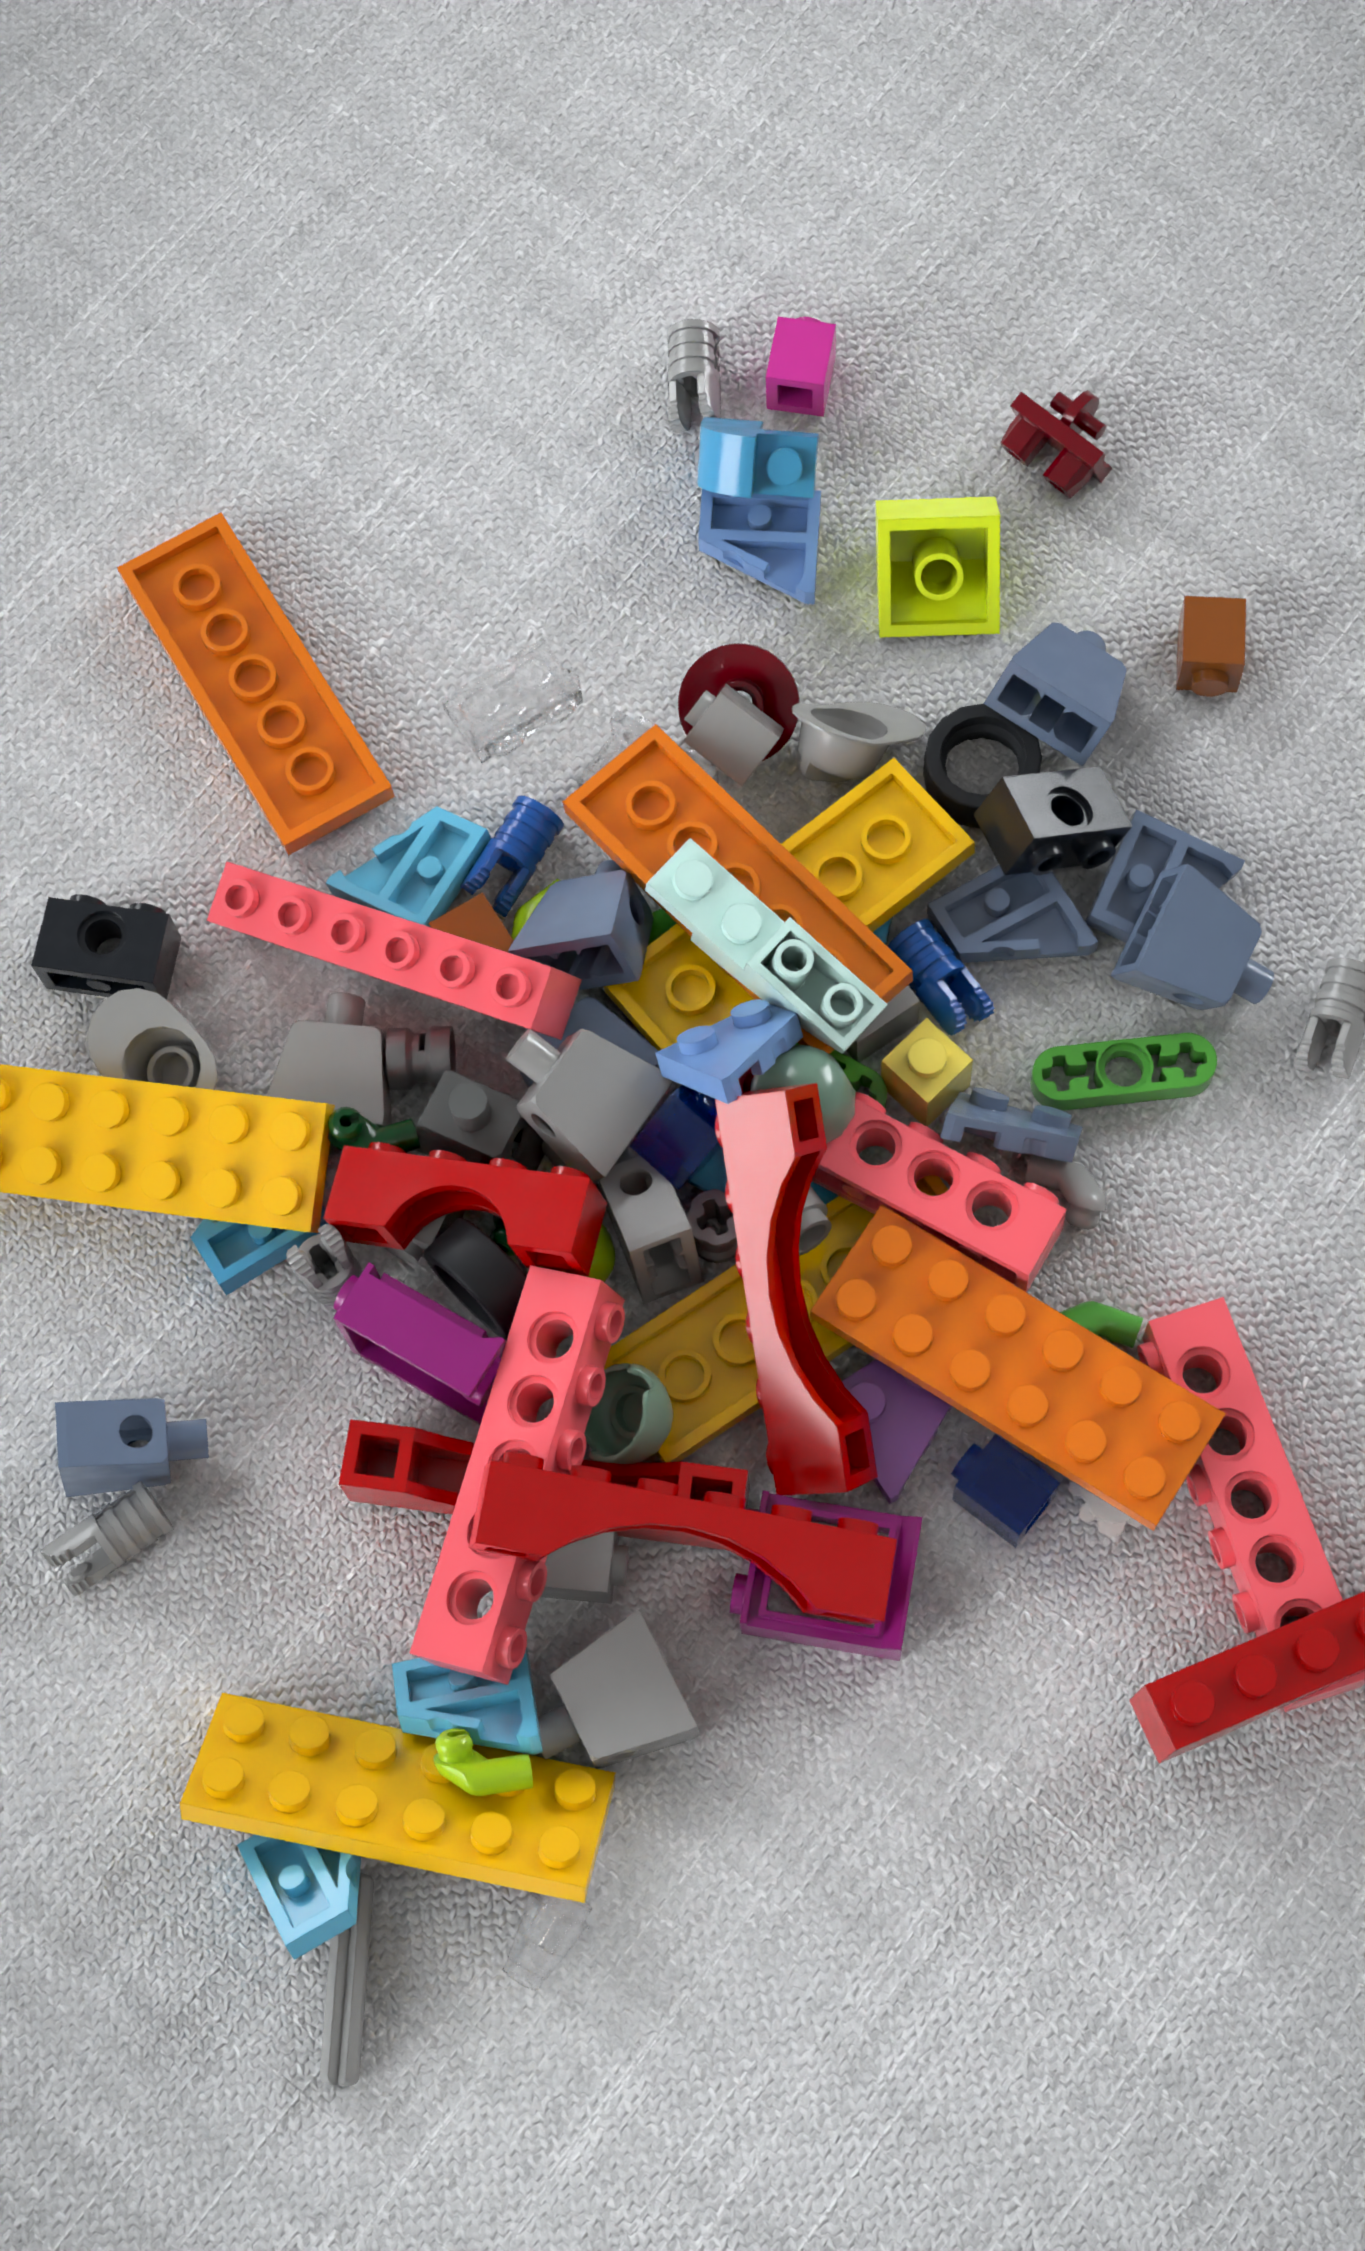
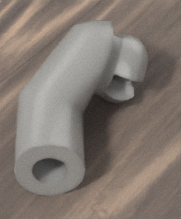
M1031 1154L1024 1181L1061 1191L1064 1198L1069 1202L1065 1215L1067 1222L1081 1229L1089 1230L1095 1228L1100 1221V1212L1106 1210L1107 1201L1105 1193L1090 1171L1079 1163L1054 1160Z

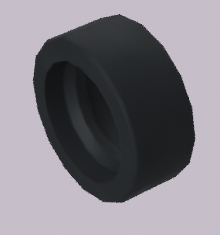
M985 704L961 707L940 720L929 735L923 767V777L927 793L957 824L979 829L980 827L973 814L989 794L981 795L966 792L951 782L947 775L946 761L952 748L966 740L979 738L998 741L1011 749L1016 755L1019 766L1017 775L1040 773L1042 763L1038 738Z
M460 1217L425 1249L424 1258L451 1293L488 1329L507 1341L527 1276L489 1236L469 1220Z

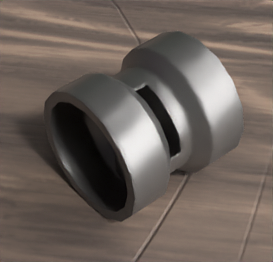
M433 1026L427 1033H413L409 1028H388L386 1036V1067L390 1090H411L416 1083H429L433 1088H436L445 1070L456 1072V1046L452 1026Z

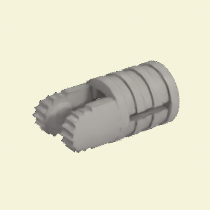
M687 319L673 324L667 332L669 357L668 418L671 433L674 432L675 434L690 430L692 422V397H699L698 407L702 419L704 417L721 418L719 329L716 325L706 320Z
M1332 958L1327 962L1325 968L1326 975L1322 978L1321 990L1317 993L1314 1002L1315 1007L1310 1012L1295 1056L1294 1068L1307 1072L1314 1071L1322 1055L1327 1037L1331 1035L1337 1037L1336 1048L1332 1055L1331 1071H1333L1335 1077L1349 1079L1365 1034V963L1349 958Z
M325 1224L317 1229L320 1234L308 1238L301 1244L299 1249L296 1245L288 1249L286 1257L290 1267L306 1286L310 1295L323 1305L334 1306L337 1294L347 1279L352 1275L359 1277L363 1271L340 1232L334 1226ZM328 1261H331L339 1272L331 1279H327L320 1269Z
M142 1481L133 1485V1489L129 1492H124L117 1497V1500L102 1507L98 1513L91 1514L42 1549L41 1554L52 1567L55 1565L58 1567L68 1561L70 1562L73 1557L79 1556L97 1542L101 1546L100 1549L85 1558L82 1563L77 1564L75 1568L71 1569V1572L67 1574V1578L64 1579V1584L72 1595H80L125 1564L128 1558L136 1556L142 1552L144 1547L155 1543L158 1540L157 1538L163 1534L167 1535L174 1530L170 1520Z

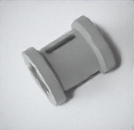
M718 1189L702 1192L693 1199L691 1208L687 1213L698 1257L712 1263L730 1261L736 1256L738 1244L733 1213L728 1208L725 1193ZM716 1218L721 1226L727 1225V1232L717 1235L712 1227H706V1221Z

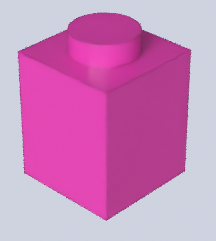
M778 316L766 372L767 409L824 417L836 358V324L824 323L812 317L794 319Z

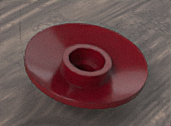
M731 643L721 645L706 652L689 668L679 690L678 713L686 736L693 726L685 721L684 718L702 694L707 690L716 697L725 684H728L735 691L748 693L753 705L784 728L779 740L762 761L772 757L788 742L798 722V718L792 713V706L800 703V697L792 673L776 655L752 644Z

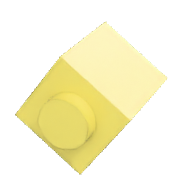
M926 1018L882 1059L881 1077L886 1084L887 1093L918 1122L928 1127L954 1102L959 1092H964L970 1086L973 1059Z

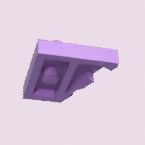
M876 1359L842 1380V1383L868 1412L878 1475L873 1481L890 1505L899 1499L907 1480L922 1455L929 1448L947 1412H950L953 1406Z

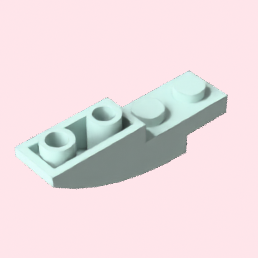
M691 838L647 882L645 891L693 933L690 940L759 998L768 1001L770 1004L797 1013L802 1029L843 1054L888 1005L791 917L784 922Z

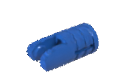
M522 795L517 796L512 804L513 809L504 818L503 825L499 826L494 834L495 837L488 841L460 885L462 889L473 895L484 886L496 863L513 872L507 883L496 895L494 905L492 906L495 912L505 918L537 870L536 865L538 862H541L546 849L551 846L554 837L559 835L564 827L563 821L551 809L530 797Z
M922 919L901 931L887 946L913 971V981L909 984V987L915 990L918 999L924 1004L948 1035L953 1036L965 1029V1024H967L966 1015H968L969 1019L972 1018L974 1022L977 1020L980 1022L994 1014V1003L963 962L956 958V954L951 947L945 944V940L940 933L934 930L935 927L929 919Z

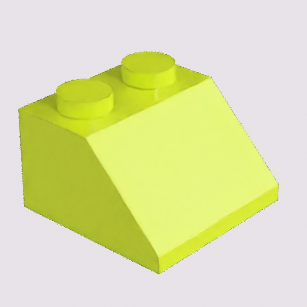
M996 497L875 500L879 638L1000 634V512Z

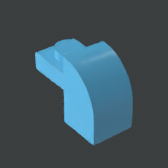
M704 417L700 425L697 485L710 492L736 497L751 498L753 494L813 498L815 494L819 434L764 430L763 421Z

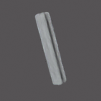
M360 1873L356 1924L330 1939L319 2076L321 2082L328 2085L351 2086L357 2084L360 2076L374 1893L373 1878L363 1873Z

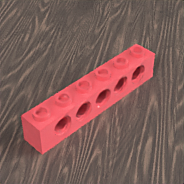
M228 861L226 862L207 918L209 922L526 1029H531L562 1040L582 979L554 967Z
M751 1068L738 1079L742 1093L750 1091L751 1080L754 1077ZM686 1087L683 1091L686 1115L715 1130L717 1116L715 1098ZM856 1092L855 1115L843 1134L827 1143V1150L812 1178V1182L872 1214L876 1213L881 1204L1027 1292L1063 1230L1067 1209L1058 1205V1198L1040 1185L1026 1182L1022 1186L1001 1175L1000 1168L983 1155L968 1152L964 1156L943 1145L944 1141L940 1138V1135L923 1124L910 1122L907 1126L886 1115V1109L878 1101L868 1095ZM870 1146H881L889 1150L893 1157L882 1165H870L864 1162L859 1157V1154ZM927 1176H938L948 1182L950 1189L941 1195L930 1196L921 1192L917 1188L916 1183ZM995 1206L1006 1213L1008 1220L999 1226L990 1227L977 1221L973 1214L981 1207Z
M530 1265L409 1652L410 1654L442 1668L506 1685L509 1684L513 1669L517 1668L521 1663L527 1647L525 1628L533 1602H536L541 1597L546 1585L547 1568L545 1562L547 1556L538 1561L469 1549L483 1470L490 1460L502 1462L504 1452L524 1453L543 1458V1470L570 1475L571 1465L582 1464L586 1452V1437L584 1433L592 1407L598 1405L603 1396L606 1383L604 1367L611 1344L619 1339L625 1321L623 1308L625 1299L602 1280ZM573 1335V1343L570 1349L561 1357L556 1358L559 1344L568 1336ZM554 1398L553 1408L549 1415L537 1422V1412L545 1401ZM493 1591L494 1599L490 1610L483 1617L478 1618L477 1608L480 1600L485 1594Z
M1224 1297L1148 1321L1142 1337L1144 1343L1137 1346L1140 1362L1226 1413L1217 1429H1226L1232 1432L1240 1444V1452L1227 1456L1215 1452L1208 1443L1187 1476L1186 1483L1196 1506L1206 1504L1215 1529L1208 1531L1209 1543L1220 1569L1223 1570L1229 1567L1239 1590V1593L1232 1595V1601L1243 1631L1246 1634L1255 1632L1256 1637L1280 1628L1281 1619L1284 1617L1297 1616L1303 1618L1343 1601ZM1190 1368H1201L1208 1371L1215 1379L1216 1389L1209 1393L1193 1391L1186 1385L1183 1379V1372ZM1239 1490L1255 1493L1264 1505V1515L1254 1519L1241 1516L1232 1506L1231 1494ZM1262 1553H1273L1280 1556L1287 1564L1289 1570L1288 1580L1275 1583L1264 1579L1256 1568V1556ZM1365 1671L1283 1708L1285 1712L1360 1688L1365 1684Z

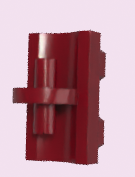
M1090 391L1082 392L1074 401L1062 392H1058L1052 399L1050 407L1062 415L1061 420L1023 392H1020L1010 405L1016 417L1009 425L1000 444L1008 454L1027 467L1046 443L1059 451V455L1044 472L1043 477L1067 498L1071 499L1087 484L1091 477L1102 483L1112 470V467L1104 461V452L1079 435L1084 431L1093 439L1098 440L1107 425L1094 417L1099 405V398Z

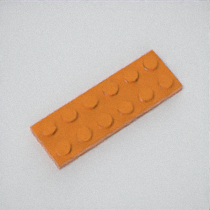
M222 512L117 567L121 579L288 856L395 797L388 779Z
M657 724L652 726L562 801L565 813L622 870L630 873L634 881L644 891L647 882L691 838L784 922L791 917L886 1003L891 1001L913 981V971ZM648 894L690 937L693 933ZM729 974L754 1000L761 999ZM801 1028L803 1037L797 1042L799 1045L815 1047L828 1054L834 1050Z
M882 1204L810 1311V1318L1152 1531L1157 1527L1226 1414Z

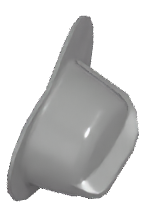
M843 702L825 705L798 703L792 706V713L801 720L798 742L799 753L802 757L800 769L801 774L808 780L839 783L849 781L850 779H865L873 773L890 745L916 741L926 734L925 723L917 716L886 704Z
M140 988L121 990L103 1000L92 1015L87 1033V1042L90 1057L103 1077L216 1089L218 1082L217 1061L208 1043L181 1012L160 994Z

